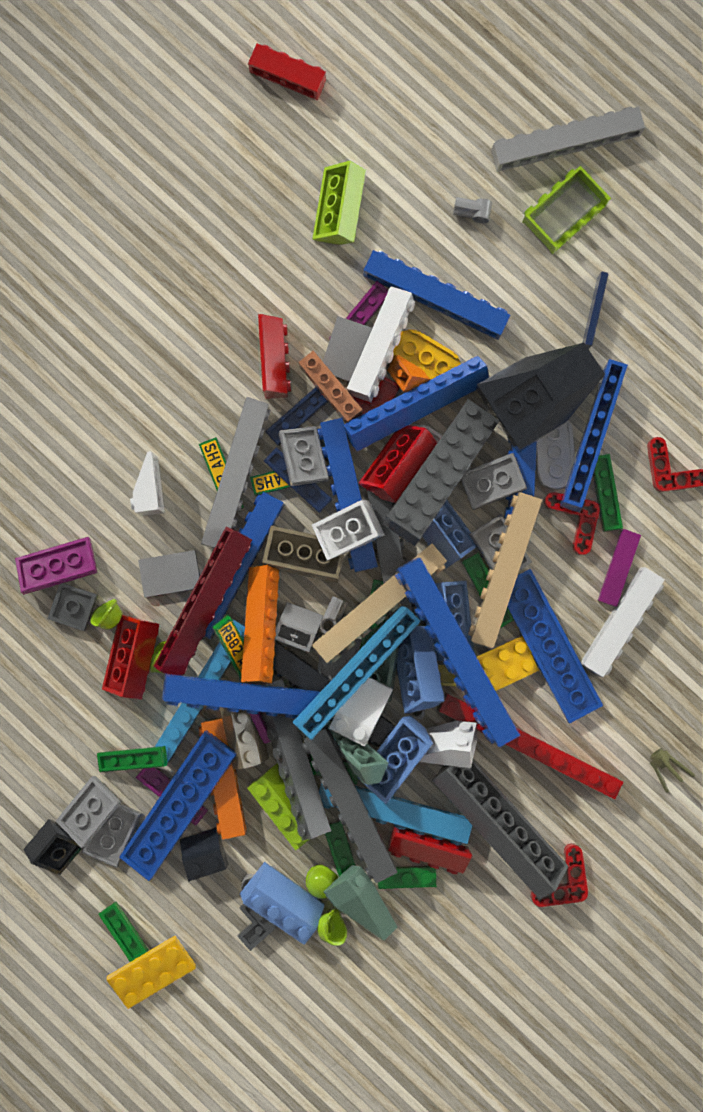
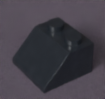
M48 819L23 850L31 864L61 875L82 848L57 822Z
M217 827L180 839L182 862L188 882L227 869L229 863L220 834L218 835Z

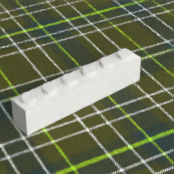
M390 287L347 387L351 396L372 402L373 397L377 396L379 391L378 385L386 375V366L393 359L395 345L398 346L401 339L400 333L402 329L406 328L409 312H412L415 306L411 292Z
M646 567L638 570L619 600L617 607L614 608L581 660L583 667L599 677L607 676L613 667L611 664L614 659H618L622 654L623 650L621 648L623 645L631 640L633 636L631 632L635 626L638 627L641 624L643 613L645 610L648 611L653 605L652 599L655 594L658 595L663 589L664 585L662 583L665 579Z

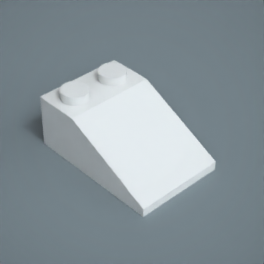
M152 451L146 454L133 490V498L130 499L132 510H135V513L141 516L165 513L159 460Z
M361 500L312 525L327 560L366 545L385 535L369 500Z
M369 677L337 711L329 729L365 747L393 689Z
M454 721L426 728L433 745L420 762L471 768L477 744V723Z

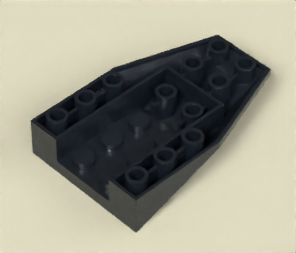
M580 343L525 357L477 384L476 391L484 403L490 405L509 434L507 438L516 452L519 453L565 424L604 377L605 373L586 344Z

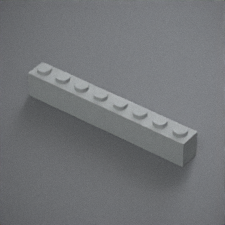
M627 107L622 111L615 113L610 111L599 117L590 116L586 120L579 122L574 120L563 126L554 125L550 129L543 131L538 129L527 135L518 134L507 140L502 138L493 144L491 152L496 170L499 172L639 137L644 131L645 125L640 107Z
M250 397L245 399L201 545L215 548L226 526L233 530L235 529L237 519L234 518L236 511L240 512L243 503L240 497L242 493L246 492L248 487L246 477L247 474L251 475L254 464L251 461L253 456H257L260 447L257 446L258 438L262 439L265 428L262 425L264 420H268L271 411L268 410V403Z

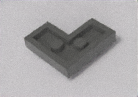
M242 904L240 910L251 923L238 934V938L251 951L277 926L245 904Z

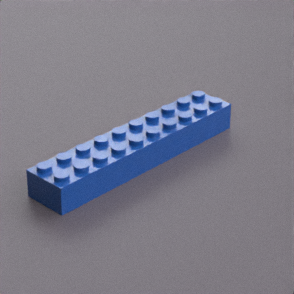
M415 558L397 568L395 577L398 583L405 586L407 591L404 593L409 602L415 604L416 609L414 611L417 617L427 625L424 627L426 633L436 641L434 644L435 649L439 655L441 654L445 657L446 660L443 663L449 672L454 673L456 678L453 681L458 689L462 692L464 691L465 695L463 698L468 707L470 706L471 709H474L473 716L477 723L484 727L482 732L487 741L501 747L520 736L422 559Z

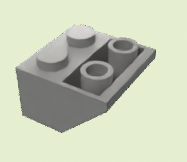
M287 602L275 630V640L310 652L323 615Z

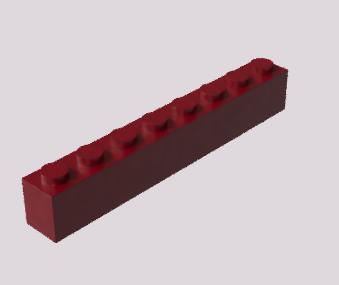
M227 526L225 527L154 664L158 671L164 674L183 676L186 673L191 658L196 654L200 640L205 637L206 629L209 623L213 621L216 609L223 602L227 588L231 586L236 571L241 567L245 553L251 547L252 539Z

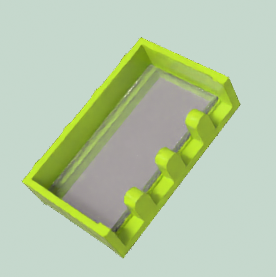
M581 166L576 170L571 169L566 174L564 181H558L551 188L552 191L548 195L545 193L538 199V204L535 207L530 206L524 212L525 216L522 223H525L550 250L551 254H554L604 209L611 200V197Z

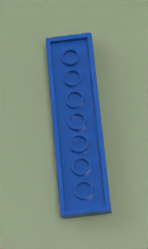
M528 569L519 574L507 608L564 717L570 724L602 707L603 704L532 570Z
M204 731L119 858L148 881L152 880L235 759L237 754L234 750L209 731Z

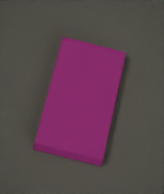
M89 536L15 558L20 591L23 595L98 573Z

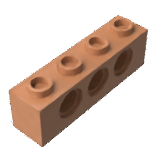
M314 351L298 362L300 369L339 416L343 418L345 423L362 414V408Z

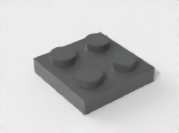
M65 583L59 584L47 619L86 631L98 594Z

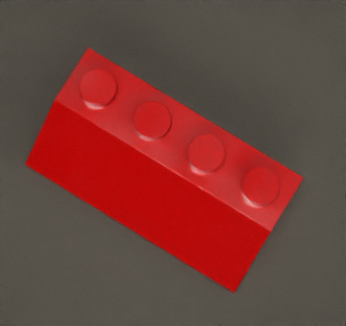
M258 314L264 396L266 399L288 398V392H291V380H287V373H290V362H286V354H289V345L285 343L284 336H288L287 324L283 323V318Z
M408 425L396 431L359 481V484L382 500L396 503L438 442L427 428Z
M122 615L116 627L102 690L120 697L142 700L160 624Z
M394 826L387 846L388 851L391 852L390 854L395 857L401 858L403 855L409 857V860L412 862L420 863L423 861L432 868L439 869V867L447 869V872L456 875L458 872L464 874L472 858V853L468 846L456 845L448 840H438L428 834L420 835L414 833L411 829L406 828L403 830Z

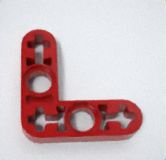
M655 437L648 442L647 450L651 476L656 491L668 492L703 486V480L701 482L700 480L691 481V478L699 476V473L700 476H703V469L671 473L666 441L661 437ZM656 441L657 444H661V447L658 449V453L657 448H653V444H655ZM663 453V456L660 455L654 457V455ZM658 459L662 460L665 464L662 470L657 469L655 466V462ZM679 475L684 476L686 478V484L684 486H681L677 483V477ZM662 479L663 481L672 480V484H667L664 488L662 485H659V482Z
M557 492L547 494L544 498V505L547 509L579 516L573 541V551L577 555L588 554L592 548L600 511L599 505L594 501L585 499L583 507L592 505V509L595 512L589 515L588 510L582 509L581 513L563 507L560 508L558 503L551 506V502L548 499L554 496L556 501L561 502L564 494ZM583 523H588L591 526L589 533L582 532L581 526ZM579 535L582 537H589V540L584 539V546H586V549L582 550V552L580 551V548L577 547V545L581 544L583 538H579Z
M570 843L564 848V860L569 866L566 870L568 883L559 884L556 889L563 890L564 897L560 900L555 899V892L550 894L551 901H549L548 897H543L542 901H538L535 898L537 896L531 892V900L536 906L546 907L578 903L587 899L588 887L582 849L577 844ZM572 848L578 851L575 854V860L577 862L580 861V863H573V857L569 854L572 852ZM578 867L581 870V874L579 877L574 878L571 876V870ZM578 887L583 891L579 897L572 893L570 894L571 898H569L567 888H569L570 892H576Z

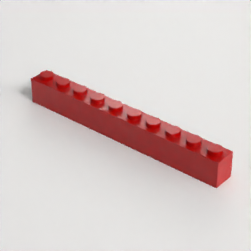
M445 693L444 702L437 709L439 712L457 721L477 723L473 716L474 709H471L470 706L468 707L466 702ZM477 723V731L483 733L484 727ZM518 728L516 729L520 736L505 744L613 799H616L624 783L620 779Z

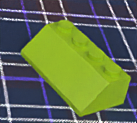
M351 160L324 167L312 240L337 245L354 243L366 169Z
M277 762L249 784L247 789L296 851L310 839L302 841L301 836L298 834V825L295 817L292 815V806L289 798L286 796L285 784L280 777Z

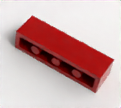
M256 43L248 62L250 73L317 101L326 83V71L321 67L311 66L302 59H294L287 53L277 52L265 44L260 45Z

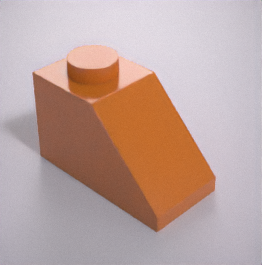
M399 355L394 356L387 370L404 392H408L430 380L422 368Z

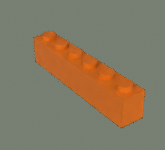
M269 565L249 568L242 683L272 684L279 569Z
M222 718L207 720L201 723L199 727L200 737L207 730L228 746ZM231 763L211 792V796L215 797V803H213L214 814L218 815L219 822L216 824L218 835L221 834L222 840L243 836L247 833L237 773Z

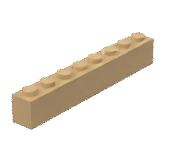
M521 492L512 498L510 506L513 507L511 514H507L504 525H507L505 533L502 532L498 543L501 546L499 551L494 553L492 562H495L493 570L489 569L486 580L489 583L487 588L482 590L480 599H483L481 607L477 606L474 614V617L477 618L475 625L471 624L468 635L471 636L470 640L472 642L494 648L543 499Z
M430 544L415 557L422 559L430 575L434 572L439 574L446 568L444 563L447 560L433 544ZM394 575L312 644V646L326 663L329 661L334 663L342 656L340 652L344 648L347 650L352 648L356 644L355 639L360 635L362 638L372 631L369 628L374 623L379 625L386 619L384 614L389 610L394 612L401 606L399 602L404 597L407 599L404 593L407 591L405 586L400 585Z

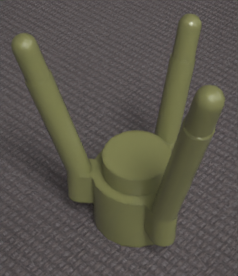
M660 748L650 756L652 760L650 765L654 768L666 793L669 792V789L658 767L661 769L667 767L680 782H683V779L670 765V761H672L691 777H695L694 773L672 757L667 750Z

